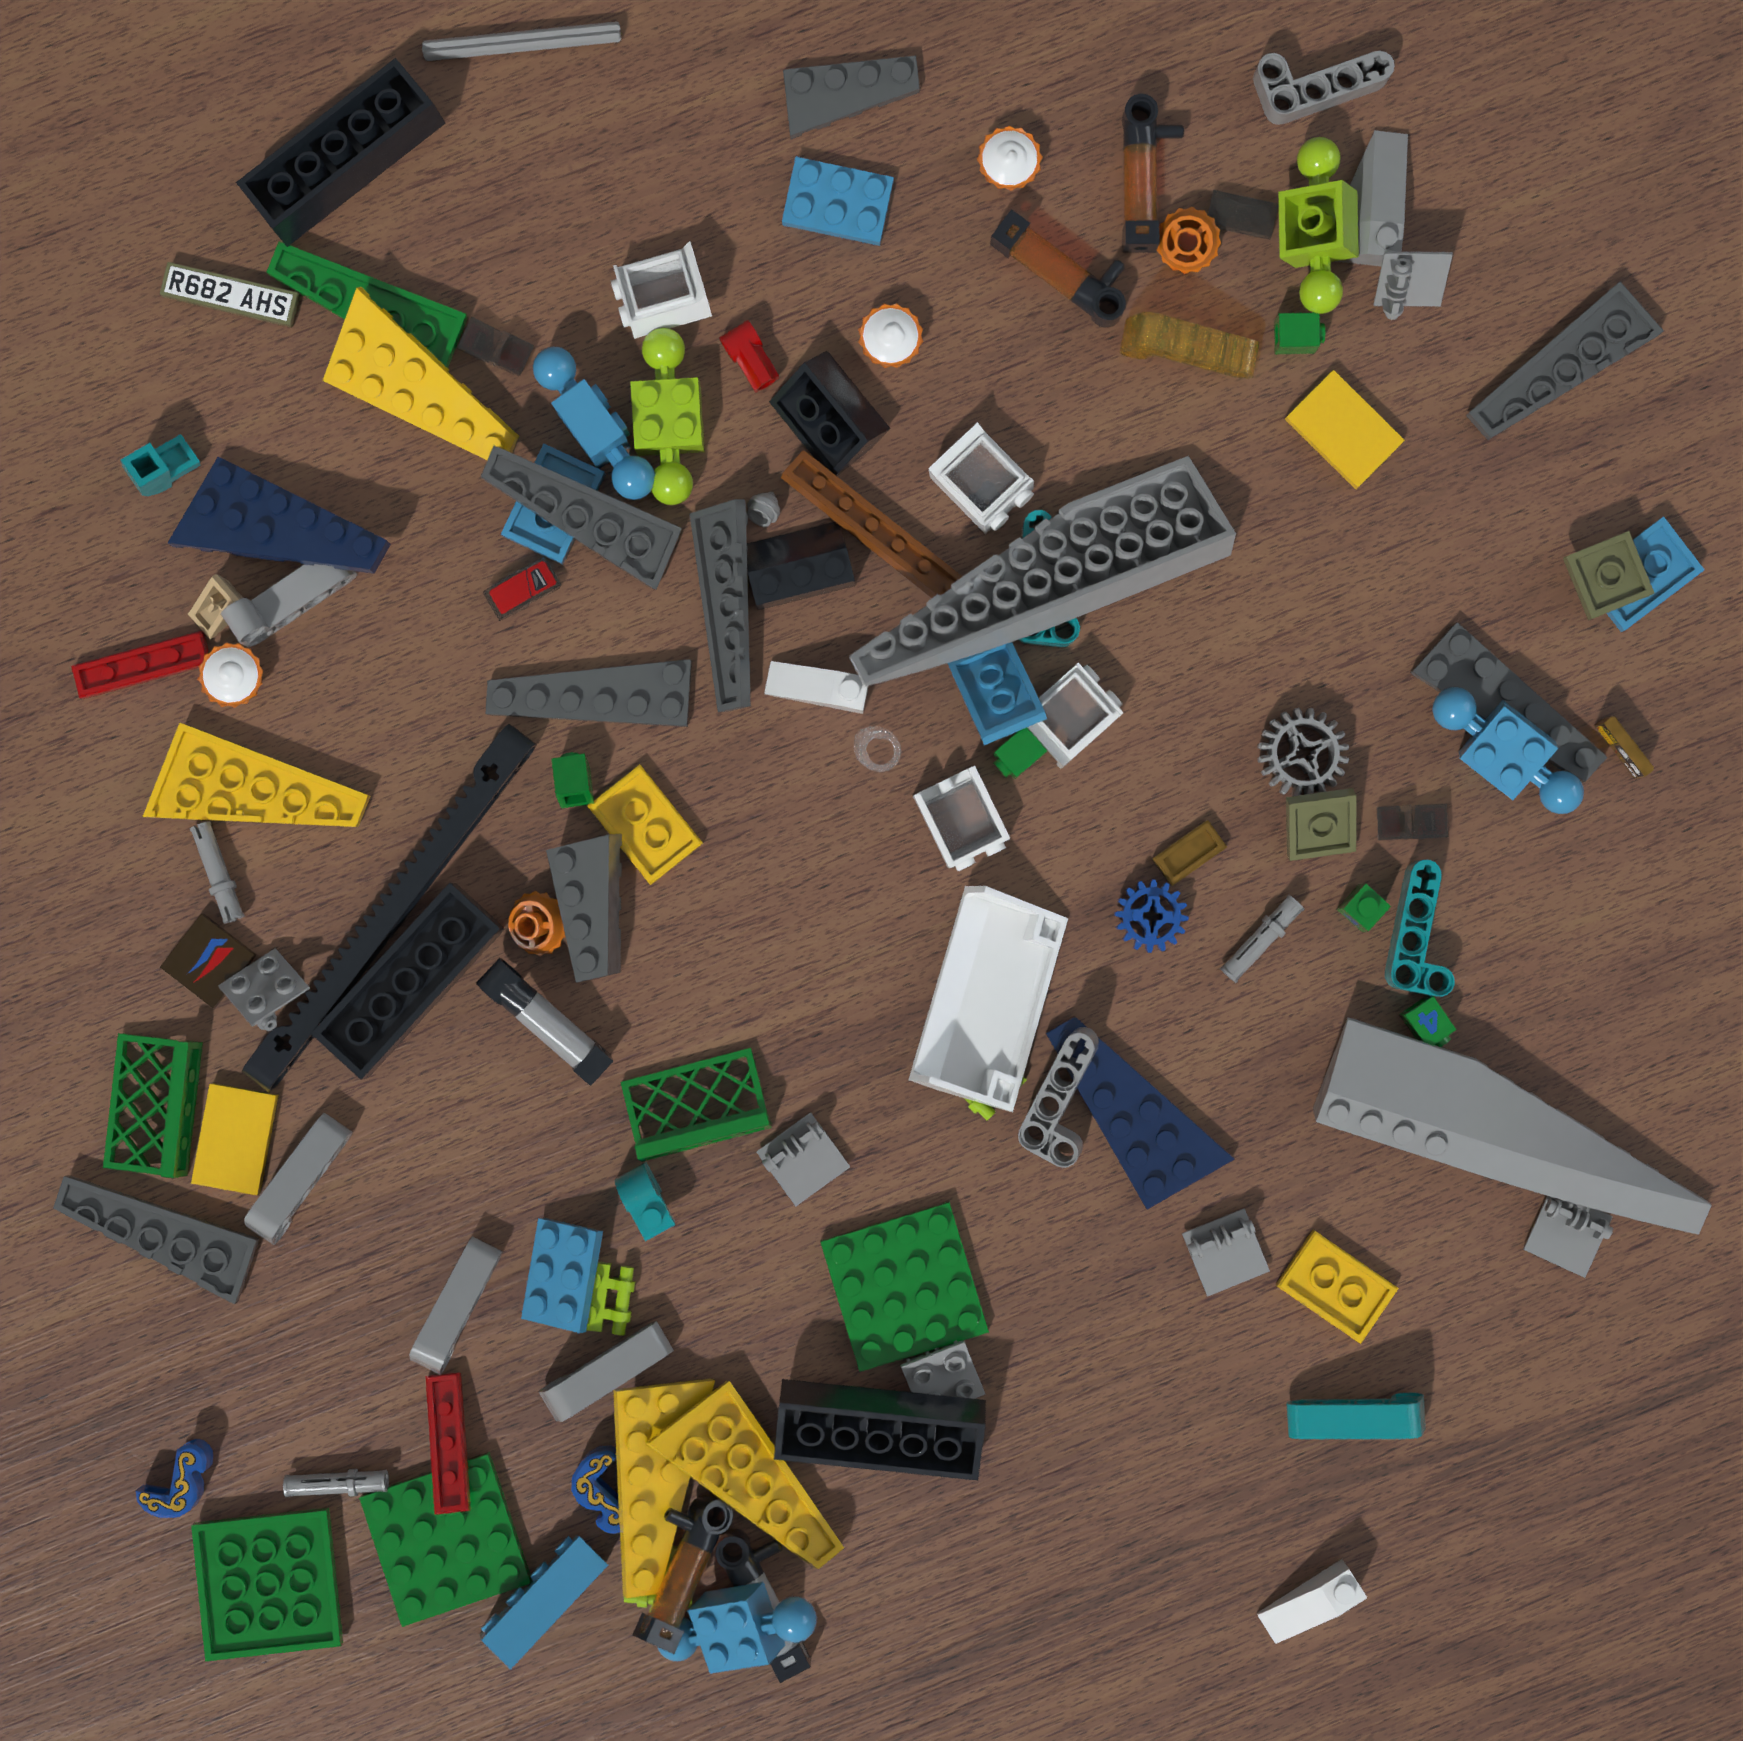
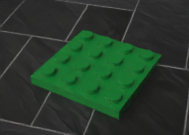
M950 1202L820 1240L859 1372L953 1344L956 1340L960 1342L989 1333Z
M490 1452L467 1459L471 1511L434 1514L432 1471L390 1485L387 1488V1492H369L359 1497L402 1627L531 1584L530 1572Z
M329 1507L195 1522L191 1525L205 1662L340 1647L343 1644Z

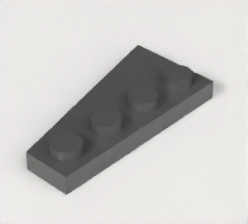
M916 56L783 70L790 139L802 136V133L816 128L819 130L830 126V123L840 119L860 115L862 111L870 108L882 107L915 95L920 91Z

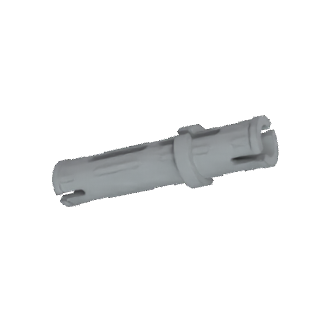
M203 822L197 824L198 827H191L190 832H192L211 885L209 892L211 896H215L223 923L226 924L236 921L237 918H243L245 915L241 910L234 890L237 888L235 881L230 879L211 822Z
M1288 895L1269 917L1265 915L1261 926L1220 970L1234 983H1237L1238 979L1278 936L1282 938L1286 934L1284 930L1305 910L1303 906L1292 896Z
M349 1469L346 1473L285 1475L283 1480L285 1497L348 1493V1496L352 1497L362 1492H387L389 1487V1474L387 1470L358 1472L357 1469Z

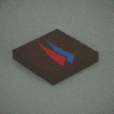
M201 914L160 968L210 1007L216 1008L225 997V994L218 985L249 966L257 954L208 916Z

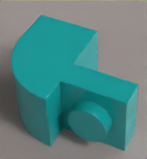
M181 434L154 449L151 443H148L120 459L123 469L142 496L156 495L171 488L173 481L201 466L199 459Z
M647 1162L642 1163L614 1180L623 1205L627 1212H630L645 1241L676 1225L660 1194L662 1190Z

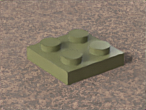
M1629 531L1563 558L1588 621L1655 594Z
M1353 788L1286 797L1287 855L1290 861L1356 852V793Z

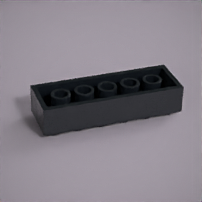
M395 57L244 175L236 184L288 247L446 123L434 103Z
M449 883L317 1026L311 1035L360 1080L369 1078L498 938L505 928L459 885Z
M782 1379L774 1460L978 1481L986 1425V1400Z

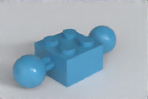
M548 347L540 351L533 362L534 377L542 387L548 390L559 391L561 396L551 402V404L592 463L598 469L609 462L614 467L612 483L615 490L621 496L636 500L648 495L654 484V469L644 458L628 454L626 450L630 448V445L626 438L631 434L616 411L611 415L607 410L611 406L596 384L590 387L585 379L579 383L576 382L574 379L576 363L567 350L560 347Z
M1450 687L1444 689L1436 696L1432 707L1436 722L1445 729H1464L1472 735L1459 750V759L1506 796L1514 800L1531 781L1540 788L1539 797L1547 810L1556 814H1567L1579 807L1584 797V788L1580 779L1567 771L1551 772L1544 766L1558 750L1556 741L1508 703L1502 700L1485 720L1476 713L1477 705L1474 697L1463 688Z
M764 1582L707 1591L689 1608L688 1612L691 1620L681 1616H674L664 1621L684 1631L675 1654L658 1648V1651L668 1660L683 1661L691 1657L697 1647L700 1646L710 1674L769 1665L785 1646L784 1640L797 1643L811 1636L816 1627L817 1615L809 1601L795 1596L782 1600L773 1610Z

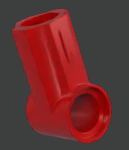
M749 320L719 337L729 357L734 363L737 362L755 393L766 389L780 378L771 360L764 352L761 339Z

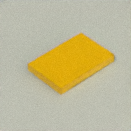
M1334 370L1285 418L1355 489L1405 441Z
M638 765L594 800V804L588 805V808L609 834H622V846L620 848L650 885L703 844L641 765Z
M216 1083L209 1084L191 1184L260 1195L278 1095Z
M1312 1230L1276 1283L1278 1288L1360 1344L1399 1289L1315 1230Z

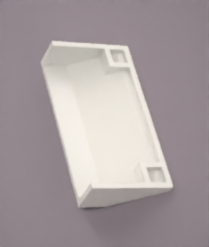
M965 886L909 1076L910 1081L1013 1112L1068 918L987 886Z

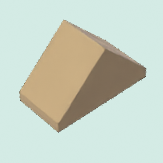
M216 574L211 577L188 615L207 637L211 639L228 626L221 616V612L227 606L243 597L228 580Z

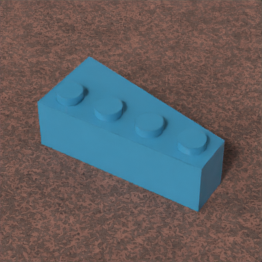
M578 1535L573 1539L567 1536L554 1550L557 1556L548 1565L543 1562L530 1575L532 1579L531 1584H528L523 1590L519 1587L505 1602L508 1606L499 1615L493 1614L481 1627L482 1632L479 1634L481 1641L510 1670L608 1566Z

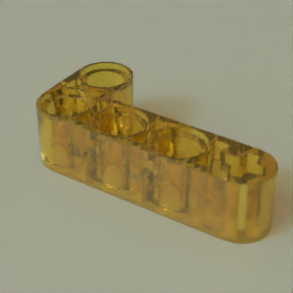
M1141 312L1125 320L1119 353L1135 359H1148L1158 356L1231 377L1250 379L1254 377L1260 344L1252 339L1166 315Z

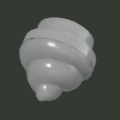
M774 492L754 495L747 503V516L756 525L768 527L771 523L776 522L780 515V507Z

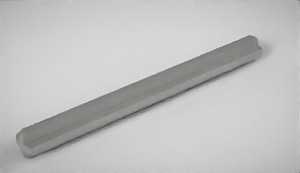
M606 22L425 40L422 42V52L425 60L434 61L615 43L621 41V28L618 22Z

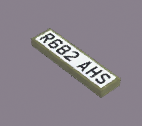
M167 262L160 295L165 298L291 328L293 327L300 295L297 292Z

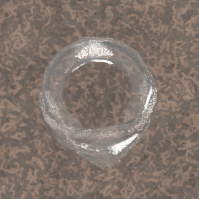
M869 726L861 729L854 738L855 756L865 768L880 773L889 771L898 764L902 754L901 744L890 730L883 727ZM873 738L878 740L885 739L893 745L894 754L888 763L875 764L869 759L865 749Z

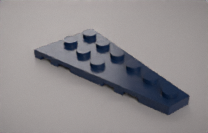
M217 457L168 541L169 545L176 548H197L206 552L220 551L232 553L236 556L282 562L285 560L296 561L305 565L333 566L335 569L373 574L391 545L386 539L220 457Z
M1075 1016L1046 1032L1057 1054H1059L1065 1040L1075 1029L1086 1027ZM1098 1037V1049L1077 1089L1147 1210L1235 1160ZM1082 1038L1077 1042L1078 1047L1071 1057L1077 1059L1086 1048V1040ZM1065 1067L1073 1081L1074 1073L1071 1069Z

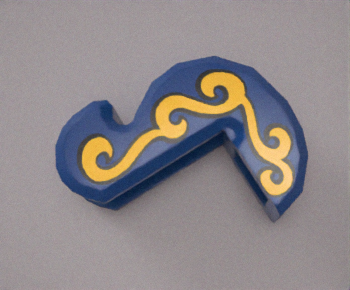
M193 1439L180 1447L176 1452L171 1488L146 1484L136 1490L137 1502L143 1510L152 1516L160 1518H177L193 1509L204 1494V1481L201 1473H204L213 1464V1450L211 1446L202 1439Z
M609 1445L599 1446L583 1457L572 1476L571 1491L576 1501L584 1508L601 1511L596 1520V1524L600 1529L607 1533L616 1534L620 1532L618 1493L599 1477L616 1459V1447Z

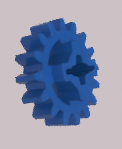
M1152 879L1149 883V888H1146L1144 883L1139 881L1137 882L1138 891L1135 892L1131 888H1127L1125 891L1129 898L1127 900L1120 898L1117 900L1123 906L1122 911L1114 912V916L1122 918V923L1115 927L1116 930H1126L1127 933L1122 938L1124 942L1130 939L1135 940L1133 949L1138 950L1142 944H1145L1147 953H1152L1154 945H1157L1160 951H1165L1166 941L1175 945L1178 942L1174 934L1185 933V930L1179 925L1180 921H1187L1189 917L1181 915L1180 910L1184 909L1187 904L1177 903L1176 899L1180 895L1179 891L1171 894L1168 893L1169 883H1164L1161 888H1157L1156 880ZM1146 894L1144 904L1138 909H1130L1138 897ZM1159 895L1169 902L1172 911L1164 909L1160 904ZM1150 906L1153 907L1154 913L1159 914V920H1154L1152 926L1149 925V920L1143 919V913L1149 912ZM1130 921H1136L1143 929V937L1133 930ZM1165 923H1171L1170 929L1163 936L1157 938L1158 929Z

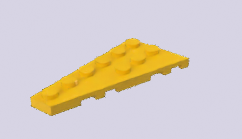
M362 287L356 288L322 381L485 460L488 459L494 445L512 453L519 435L490 408H486L471 394L472 391L464 383L461 384L448 372L449 369L411 333H407L400 327L387 310L381 309L369 297V293Z
M179 723L143 817L359 827L370 796L186 724Z
M713 1379L613 1390L623 1596L626 1598L660 1594L677 1529L676 1525L665 1521L664 1515L669 1508L681 1512L690 1479L688 1474L647 1445L646 1442L709 1395L714 1387L715 1380Z
M725 1381L646 1442L647 1445L814 1569H820L844 1549V1546L787 1463L783 1460H774L775 1446L730 1381Z

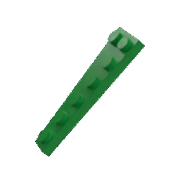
M280 241L267 269L269 276L344 320L356 288L362 287L381 309L387 310L400 327L407 333H411L447 368L468 319L467 314L293 246L287 247Z

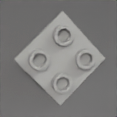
M1384 251L1374 306H1382L1385 316L1391 320H1395L1402 315L1404 306L1441 307L1453 253Z
M276 948L218 985L252 1027L257 1024L260 1029L271 1031L276 1027L277 1017L275 1012L310 989Z
M811 1112L757 1151L768 1172L772 1173L795 1206L802 1203L850 1168V1165Z
M1547 1196L1523 1250L1585 1278L1603 1238L1608 1240L1612 1235L1613 1227L1609 1226L1613 1216L1600 1210Z
M1245 1208L1182 1233L1207 1297L1270 1272L1254 1233L1256 1232L1251 1219L1249 1220Z
M956 1340L953 1344L943 1346L941 1350L936 1348L933 1353L927 1351L925 1356L922 1354L912 1359L907 1358V1362L900 1365L911 1392L972 1399L985 1395L964 1340L960 1342Z

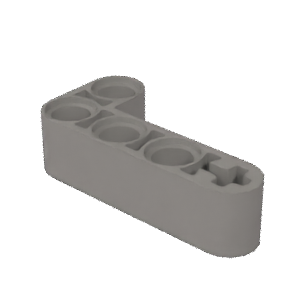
M1374 51L1293 80L1285 58L1277 53H1269L1259 61L1254 72L1253 82L1267 119L1274 124L1280 125L1382 89L1391 77L1395 65L1393 58L1387 52ZM1373 67L1375 71L1369 73L1370 69ZM1263 69H1274L1278 77L1275 79L1266 77ZM1337 78H1348L1352 83V87H1342L1338 83ZM1314 88L1318 90L1321 98H1310L1306 93V89ZM1276 99L1285 100L1289 104L1290 109L1280 110L1275 106L1274 101Z
M304 564L254 599L242 598L233 602L221 612V616L239 643L252 647L346 586L356 578L357 573L356 571L335 569L333 566Z
M1087 1027L1075 1029L1065 1040L1018 1133L1019 1142L1026 1150L1062 1168L1073 1165L1083 1150V1141L1080 1136L1060 1125L1059 1122L1098 1049V1036L1092 1029ZM1082 1038L1086 1040V1048L1077 1059L1071 1057L1078 1047L1077 1042ZM1060 1067L1071 1069L1074 1073V1080L1071 1082L1063 1081L1058 1074V1069ZM1048 1096L1055 1098L1059 1104V1109L1056 1111L1048 1110L1043 1104V1098ZM1028 1127H1039L1043 1132L1044 1138L1041 1140L1033 1139L1028 1133ZM1058 1143H1069L1074 1150V1154L1065 1156L1060 1153Z
M323 1113L251 1207L244 1219L245 1225L275 1245L290 1226L294 1213L338 1156L353 1132L328 1114Z
M473 1236L471 1237L409 1354L410 1360L439 1375L443 1373L454 1352L455 1344L493 1274L503 1251Z
M654 1321L569 1375H564L539 1390V1394L555 1421L562 1422L673 1352L674 1349L658 1322Z

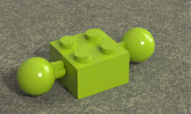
M1314 137L1307 140L1301 146L1297 155L1299 171L1304 177L1309 179V186L1278 192L1280 259L1295 268L1310 266L1311 273L1303 279L1299 289V296L1307 310L1318 314L1334 310L1339 305L1343 296L1342 283L1338 276L1331 272V262L1359 257L1358 193L1356 189L1343 180L1329 182V178L1339 168L1341 157L1337 145L1325 137Z
M657 328L648 333L642 344L644 360L651 368L655 369V380L630 381L634 449L638 456L660 455V465L654 470L655 477L651 490L652 494L663 504L677 505L684 502L690 496L693 489L692 475L684 465L680 464V454L705 452L701 385L698 377L675 379V368L679 366L685 355L683 339L672 329Z

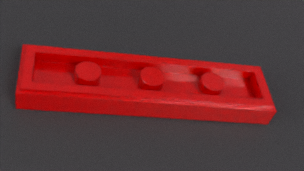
M198 631L72 665L71 669L79 698L86 699L197 669L204 661V654L209 653L204 632Z
M461 1373L425 1376L434 1514L471 1511Z

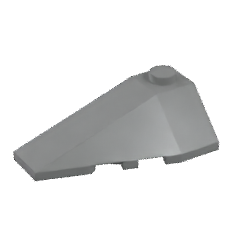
M1384 131L1373 132L1350 184L1358 193L1359 257L1335 262L1381 266L1384 251L1402 252L1408 134Z

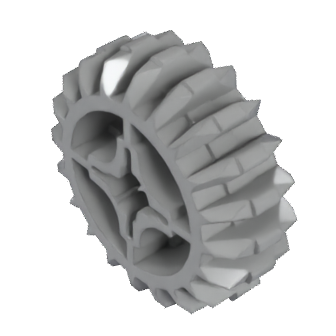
M1295 708L1293 710V720L1287 712H1283L1280 714L1283 725L1273 719L1269 724L1275 732L1273 733L1269 730L1262 732L1261 735L1269 740V743H1259L1257 748L1267 751V755L1258 757L1257 761L1258 763L1268 761L1269 767L1263 769L1261 774L1265 776L1272 772L1275 775L1269 781L1271 787L1280 781L1283 783L1279 793L1286 794L1290 787H1293L1292 796L1301 795L1302 789L1304 790V795L1314 793L1313 787L1317 793L1326 792L1323 782L1330 787H1335L1337 782L1332 774L1339 777L1344 776L1345 771L1338 767L1337 764H1347L1349 762V758L1340 756V752L1348 750L1349 745L1338 744L1337 740L1343 738L1345 732L1340 731L1334 734L1332 730L1337 726L1338 722L1333 720L1325 725L1326 713H1320L1317 719L1314 720L1315 712L1313 708L1307 709L1304 718L1300 708ZM1296 726L1312 728L1323 738L1314 742L1309 741L1303 736L1302 732H1298ZM1287 732L1290 749L1285 757L1278 760V743L1282 735ZM1298 745L1302 749L1317 746L1316 749L1310 751V755L1306 756L1309 758L1308 761L1305 758L1289 761L1291 757L1296 755L1297 751H1300L1297 748ZM1328 747V763L1320 775L1317 770L1319 768L1317 755L1321 750ZM1290 765H1297L1303 770L1304 774H1308L1311 781L1294 779L1283 769Z

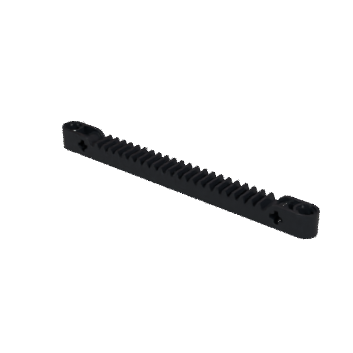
M511 724L506 725L474 767L473 777L476 785L473 788L464 785L463 790L467 797L461 798L456 796L454 798L459 807L457 809L447 807L446 811L450 819L439 818L438 822L442 829L440 831L436 829L429 831L434 840L423 839L421 841L425 851L414 850L413 854L417 862L406 861L404 864L409 872H398L396 874L401 883L388 884L392 894L381 893L380 898L384 905L373 904L371 907L376 915H365L363 917L368 926L355 927L359 937L348 936L347 941L351 948L340 947L338 949L343 958H332L330 962L334 969L322 970L326 980L318 979L313 982L318 991H306L305 994L309 1001H299L297 1003L301 1012L289 1013V1017L293 1022L292 1025L274 1028L242 1069V1073L268 1093L275 1089L315 1038L311 1033L351 991L529 759L537 746L535 742ZM498 766L496 771L499 775L498 780L490 779L487 781L489 777L488 773H486L487 768L495 769ZM290 1036L289 1043L292 1045V1048L283 1049L284 1041L281 1037Z

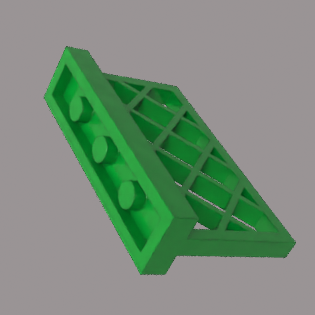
M118 1033L103 1168L155 1174L167 1178L188 1176L203 1042ZM128 1041L137 1042L145 1053L134 1064L127 1056ZM147 1044H154L155 1046L150 1049ZM163 1046L174 1047L172 1062L164 1068L155 1053ZM149 1059L159 1073L146 1082L137 1068ZM132 1074L141 1088L129 1097L123 1089V1081ZM163 1077L169 1085V1095L160 1101L151 1087ZM143 1093H146L155 1107L143 1116L133 1102ZM128 1107L137 1122L125 1131L119 1123V1116ZM159 1111L166 1121L165 1129L157 1135L147 1120ZM142 1126L151 1141L139 1150L130 1138V1135ZM124 1141L134 1155L126 1162L115 1161L116 1147ZM154 1145L162 1154L160 1167L151 1166L143 1155ZM136 1160H138V1161L140 1162V1164H133V1163H134Z
M751 1048L621 1082L636 1145L637 1159L641 1162L772 1128ZM746 1057L749 1071L742 1082L726 1073L734 1060ZM726 1063L722 1070L715 1066ZM709 1067L719 1073L710 1090L694 1082L700 1069ZM693 1071L690 1078H687L684 1075H682L684 1073ZM678 1076L687 1082L677 1099L661 1090L669 1077ZM724 1076L740 1085L730 1102L714 1094ZM750 1077L752 1078L754 1089L746 1085ZM660 1080V1082H659V1084L657 1085V1087H655L654 1085L650 1084V1082H654V1081ZM644 1084L654 1090L645 1107L633 1102L630 1091L631 1087ZM691 1085L707 1094L697 1111L681 1102ZM745 1088L756 1095L759 1108L745 1112L734 1104ZM658 1094L675 1102L665 1119L649 1111ZM711 1097L727 1105L726 1110L719 1119L711 1120L702 1114ZM679 1105L695 1114L688 1127L681 1129L669 1123ZM635 1107L642 1111L638 1118ZM731 1109L739 1112L738 1114L728 1116ZM648 1114L662 1124L654 1136L642 1139L639 1125L645 1115ZM699 1117L707 1121L704 1123L696 1124ZM666 1126L673 1129V1131L663 1133Z

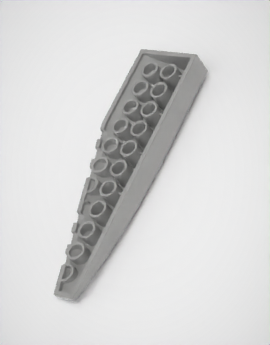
M1186 456L1066 504L1059 509V513L1053 518L1043 520L1035 526L1033 532L1023 539L1019 537L1009 544V548L1003 553L993 555L953 583L950 590L941 596L937 594L927 601V606L914 615L910 613L900 620V624L889 632H883L850 655V660L865 687L966 658L1049 629L1228 557L1232 553L1236 533L1189 456Z
M1347 1017L1313 1106L1317 1123L1516 1187L1634 1220L1699 1235L1712 1206L1704 1198L1678 1182L1663 1176L1658 1170L1637 1160L1621 1147L1611 1144L1592 1129L1561 1110L1555 1109L1543 1102L1540 1097L1532 1092L1525 1091L1506 1076L1499 1075L1480 1060Z

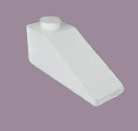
M771 661L764 694L863 714L868 686L864 687L859 675Z
M1341 1559L1256 1614L1275 1644L1340 1616L1367 1599V1596L1350 1569Z

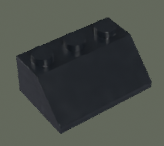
M828 351L805 361L769 401L810 454L836 476L872 449L891 429Z
M837 522L747 543V571L758 610L855 586L847 547L841 526Z

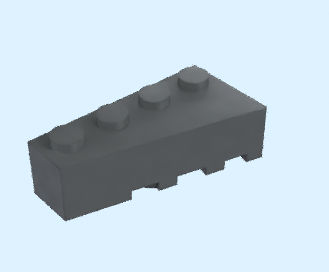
M609 834L546 850L576 983L621 973V929L619 928L621 897H619V877H622V863H620L622 834Z

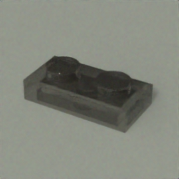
M1213 190L1207 215L1215 219V225L1219 229L1270 240L1279 204Z

